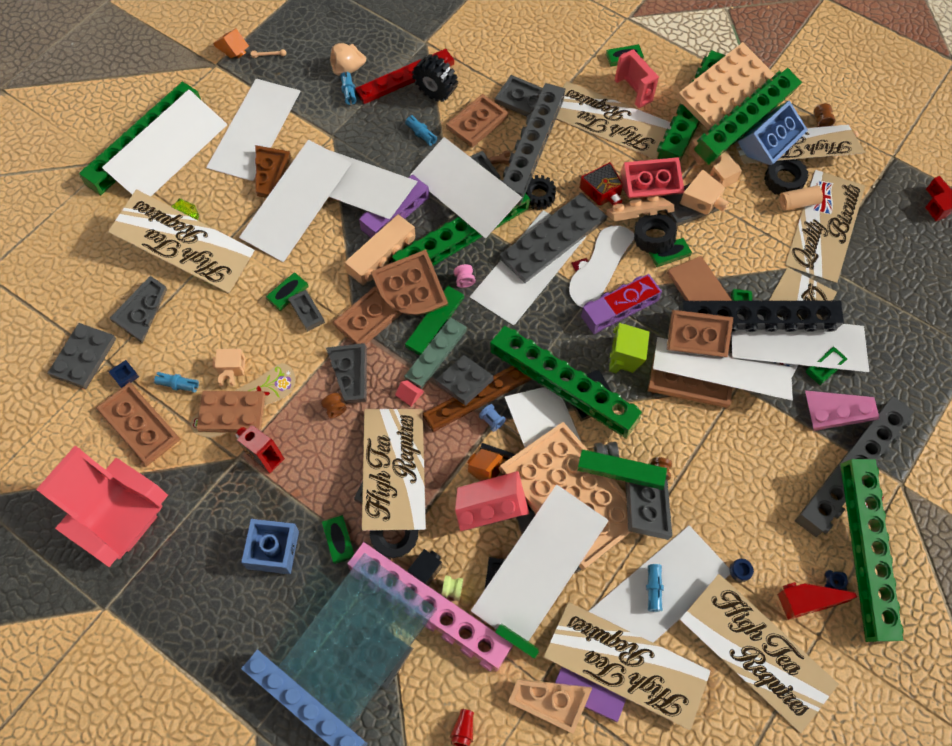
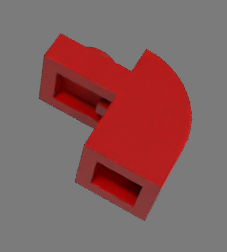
M938 176L926 188L933 198L925 207L936 222L948 217L952 212V189L941 176Z

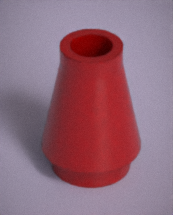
M468 709L460 710L459 717L450 735L452 745L470 746V743H473V711Z

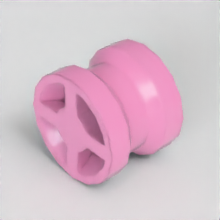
M464 264L454 269V276L457 277L456 284L458 287L467 288L475 283L471 265Z

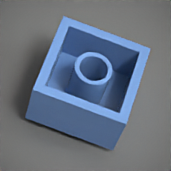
M251 519L241 563L248 570L291 574L299 535L297 526L293 523Z

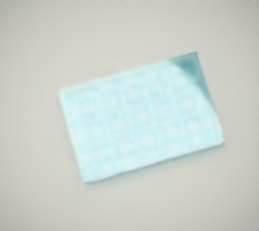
M364 553L279 665V668L344 724L352 727L436 612L437 608L372 557Z

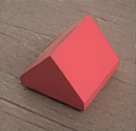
M409 380L400 383L395 396L412 407L424 391Z

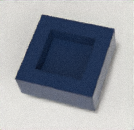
M127 360L108 371L121 388L139 378Z

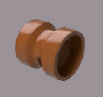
M820 104L814 109L817 127L833 126L836 121L830 104Z

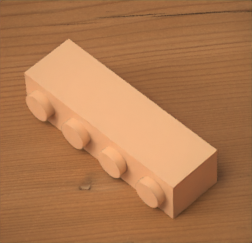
M397 214L344 262L346 272L361 285L373 279L371 271L388 265L389 261L392 260V256L397 251L413 243L415 240V227Z

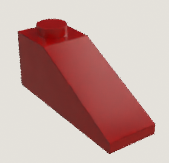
M796 582L784 585V590L777 594L788 620L845 604L857 598L854 592L806 583L796 585Z

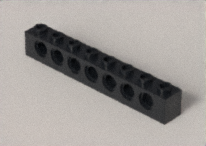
M841 300L682 301L679 306V311L710 315L721 314L722 316L733 317L731 332L746 330V332H755L757 330H765L766 332L805 330L806 332H813L822 329L825 332H833L844 323ZM737 314L742 315L744 320L739 319ZM757 314L762 315L764 320L759 319ZM777 314L781 315L783 320L779 319ZM797 314L801 315L803 320L799 319ZM816 314L820 315L822 317V320L819 319Z

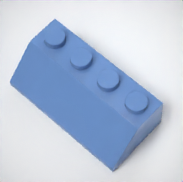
M789 100L772 110L747 132L738 143L747 157L772 165L808 129Z

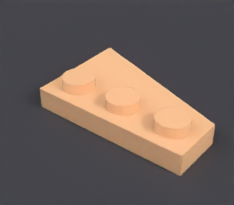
M650 196L644 199H633L630 203L615 204L612 208L607 209V216L613 221L638 218L641 213L650 214L651 216L657 215L659 210L666 209L668 213L675 212L674 204L661 196Z
M517 679L508 703L574 734L592 687Z

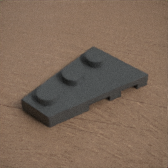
M150 275L110 317V320L143 344L167 291L166 286Z
M365 343L327 347L326 350L346 404L367 402V346Z

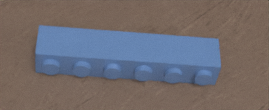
M258 649L241 668L330 746H367L368 743Z

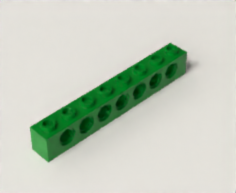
M711 50L708 57L704 56L701 63L702 68H698L695 78L697 79L726 55ZM679 104L676 112L678 115L677 117L673 116L670 123L671 129L667 128L664 134V142L661 141L658 145V159L679 158L681 161L700 123L683 104Z
M786 68L783 72L779 70L771 78L772 81L768 79L761 86L763 89L758 88L751 95L752 98L748 96L740 104L741 107L737 105L730 112V116L725 115L719 121V126L715 124L709 129L708 135L704 133L697 140L698 145L694 150L708 165L803 83L789 68Z
M183 81L174 87L170 93L162 98L161 101L79 173L84 184L99 195L107 191L116 180L102 167L185 92L190 90L201 100L198 91Z
M526 193L521 205H515L496 228L529 209L530 198ZM458 216L453 221L445 223L436 231L429 232L419 241H414L407 248L397 251L392 256V260L396 262L426 250L432 265L435 266L483 236Z
M504 326L490 342V352L625 439H627L640 421L642 411L638 406L626 402L619 394L610 392L600 382L591 380L584 372L575 370L566 361L559 360L553 356L549 350L542 349L533 340L521 336L515 329ZM549 367L552 368V370H546L544 368ZM562 378H567L569 381H563ZM578 389H585L587 392H580ZM596 400H602L604 403H598ZM613 411H620L622 414L618 415Z
M850 459L840 465L865 642L904 641V630L899 614L900 604L897 600L896 580L892 568L893 558L890 554L889 534L885 522L886 513L882 503L883 493L879 483V469L876 459Z

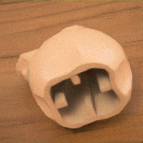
M338 43L331 49L330 63L333 73L338 76L344 72L345 75H347L346 72L351 74L366 62V56L354 44L349 46L345 43Z

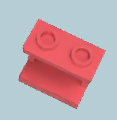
M634 49L623 53L618 60L614 81L618 83L626 80L637 92L635 105L638 108L653 102L659 76Z

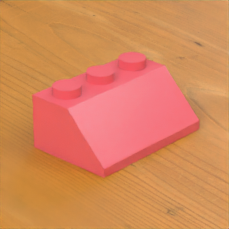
M679 158L624 162L620 171L623 190L628 198L683 194L685 191Z
M519 471L457 488L455 512L460 531L471 530L529 514Z

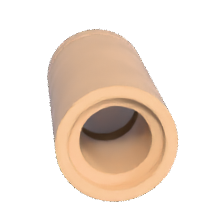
M818 185L783 192L779 196L780 206L783 211L821 204L823 201V193Z

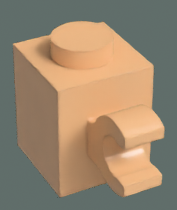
M242 349L216 350V357H213L212 364L219 374L218 383L220 386H223L224 380L230 379V385L234 386V376H244L245 356Z

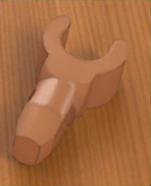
M504 151L499 156H492L488 159L492 164L510 165V158H506L510 157V151Z

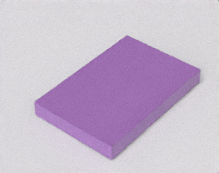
M561 666L555 683L592 687L584 708L617 723L626 698Z

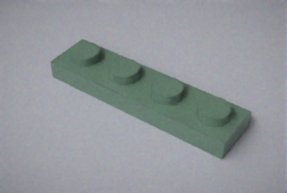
M450 317L404 376L405 380H409L422 389L465 334L467 327Z

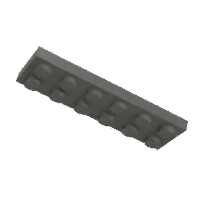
M580 193L502 252L499 259L526 283L607 220V215L583 193Z

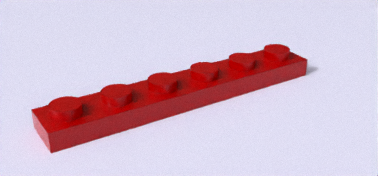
M446 48L432 54V56L437 55L438 59L443 58L444 62H448L450 66L454 65V58ZM422 59L356 87V94L363 104H366L414 83L415 79L412 77V71Z

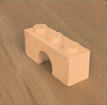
M700 137L692 140L688 151L698 164L705 162L694 150L698 145L697 140ZM725 151L712 162L715 165L710 175L724 187H727L738 181L742 170L730 157L728 151Z

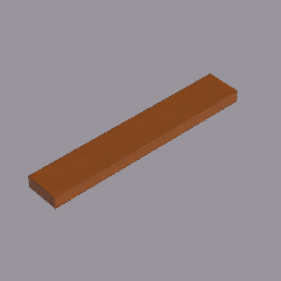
M511 366L494 375V380L466 406L453 397L424 412L423 417L432 432H435L532 380V378Z

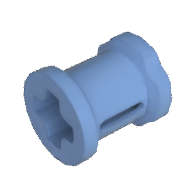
M492 404L486 406L479 414V418L481 420L484 419L491 426L490 429L493 432L498 430L506 421L504 416L501 417L494 410Z

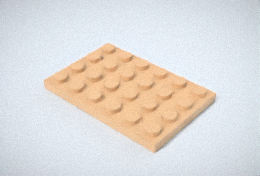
M742 42L681 90L676 97L709 131L715 124L719 126V121L725 115L730 116V112L737 105L741 107L740 104L748 96L752 98L751 95L758 88L763 89L761 86L768 79L772 81L771 78L775 74Z
M562 422L500 465L499 470L503 475L519 471L526 502L535 514H537L554 487L558 485L609 520L579 565L582 571H584L631 533L628 531L626 493L614 479L577 471L582 449H588L568 426Z

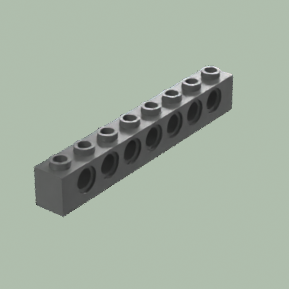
M545 83L543 89H539L537 94L538 101H534L531 110L532 114H528L526 120L527 126L522 128L521 140L516 142V152L511 153L510 165L505 167L504 179L501 181L522 197L516 205L520 206L563 104L566 88Z
M892 396L878 412L879 419L871 421L795 519V522L815 537H818L821 533L826 535L834 525L831 523L833 518L838 519L845 511V508L842 507L846 501L840 464L850 459H876L878 467L880 463L877 460L880 457L883 459L891 450L888 447L889 444H894L902 435L899 431L902 428L905 430L912 422L910 417L914 410ZM831 493L836 495L838 500L834 499L831 496ZM819 508L825 511L826 516L820 513Z

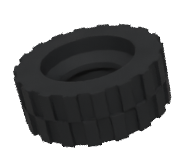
M797 159L776 161L767 168L764 176L765 185L775 195L779 196L783 192L802 189L808 179V170L802 161ZM779 171L790 172L794 175L795 180L793 182L782 181L778 178L777 173Z
M661 213L651 216L650 214L644 215L635 224L634 242H636V246L640 250L646 251V253H664V251L670 250L676 242V223L667 215H662ZM659 229L664 231L665 235L653 238L647 236L646 231Z
M370 530V540L376 551L383 556L391 558L402 557L415 547L419 531L405 530L403 540L397 544H391L384 539L383 530Z

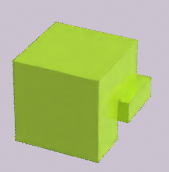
M619 323L613 329L615 335L613 337L612 352L609 357L611 358L609 372L617 373L622 369L633 373L646 361L650 332Z

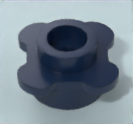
M832 570L825 572L827 579L824 587L847 591L848 580L844 572H833Z

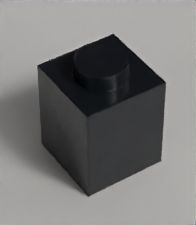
M424 549L410 566L408 573L429 586L442 569L441 557L432 550L428 552Z

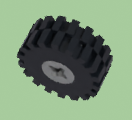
M432 54L425 55L412 71V77L415 79V85L419 86L418 89L422 90L425 96L428 95L430 99L435 98L437 102L446 101L457 88L458 80L456 79L458 77L454 74V69H450L448 62L445 63L443 58L438 59L437 55L432 56Z

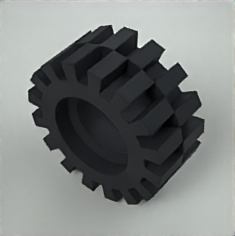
M535 175V179L532 177L526 191V195L530 198L529 205H531V209L537 207V210H540V207H543L544 210L547 206L550 207L554 203L556 186L553 180L550 181L549 177L544 179V175H541V178H538V175ZM542 189L546 192V195L538 197L533 195L532 191Z

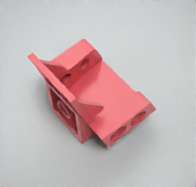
M77 446L70 450L36 489L67 513L55 529L108 567L116 559H121L126 552H129L158 517L157 514L162 509V502L168 496L158 485L118 458H115L104 469Z

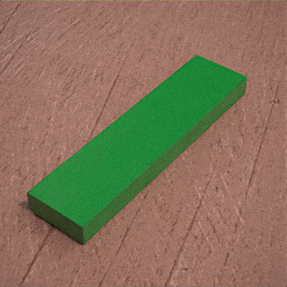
M447 286L444 290V295L448 305L427 313L405 343V347L421 355L464 299V294Z
M583 449L577 469L580 472L660 490L664 489L667 468Z

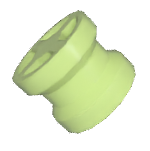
M445 575L442 596L445 598L453 597L454 600L459 601L463 578L452 579L451 576Z

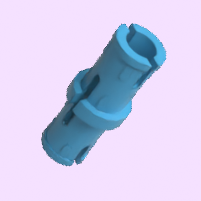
M344 72L340 75L342 93H344L346 104L350 105L351 99L353 105L357 101L354 93L355 85L352 83L351 74L346 72L347 77H345Z
M413 115L406 119L405 124L415 132L417 137H421L429 146L435 144L437 136L431 133L424 123H420Z
M157 372L156 375L158 376L154 378L156 385L168 386L176 391L181 389L195 393L199 386L198 380L184 378L180 374L170 375Z
M660 564L648 565V584L646 585V590L648 591V611L651 612L663 611L662 591H664V585H662V565Z

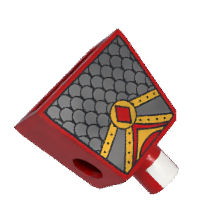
M611 162L581 176L579 188L597 205L602 206L610 202L613 206L622 203L623 200L620 198L623 183Z
M250 426L248 429L241 427L237 430V441L245 453L269 474L285 459L275 442L255 426Z

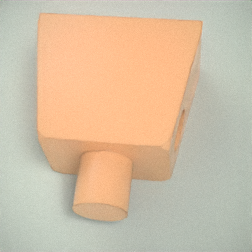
M701 170L684 191L680 204L708 215L714 207L724 212L729 202L721 198L725 187L707 172Z

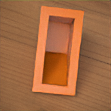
M237 28L224 34L213 43L217 49L229 58L235 56L240 58L246 53L245 49L249 47Z
M481 449L478 454L474 453L467 462L468 472L479 481L497 477L500 473L499 467L502 465V456L498 453Z

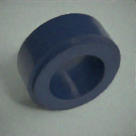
M746 559L735 560L729 569L732 578L738 582H746L754 573L752 564Z

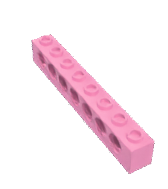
M362 543L347 563L351 570L349 573L358 580L363 578L369 582L367 585L376 593L381 591L386 594V599L393 605L397 606L398 603L405 608L404 612L414 619L416 616L424 621L422 624L432 632L436 629L442 633V639L453 645L455 642L462 647L460 651L469 658L473 656L481 661L479 664L486 670L491 672L493 669L497 672L513 647L512 643L366 543ZM374 565L379 567L377 573H367L369 567ZM389 578L397 580L396 585L393 587L386 586L385 582ZM408 590L416 593L415 597L411 600L403 597L404 593ZM426 603H431L434 605V609L426 613L422 611V606ZM443 616H450L453 622L449 626H444L440 623V620ZM462 629H469L472 635L468 639H463L459 636V632ZM481 642H488L491 649L484 653L478 649V645Z

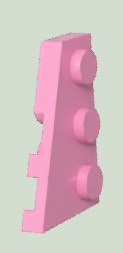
M805 391L814 431L879 419L874 397Z

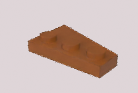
M255 145L256 194L258 197L267 198L284 175L291 158L290 151Z

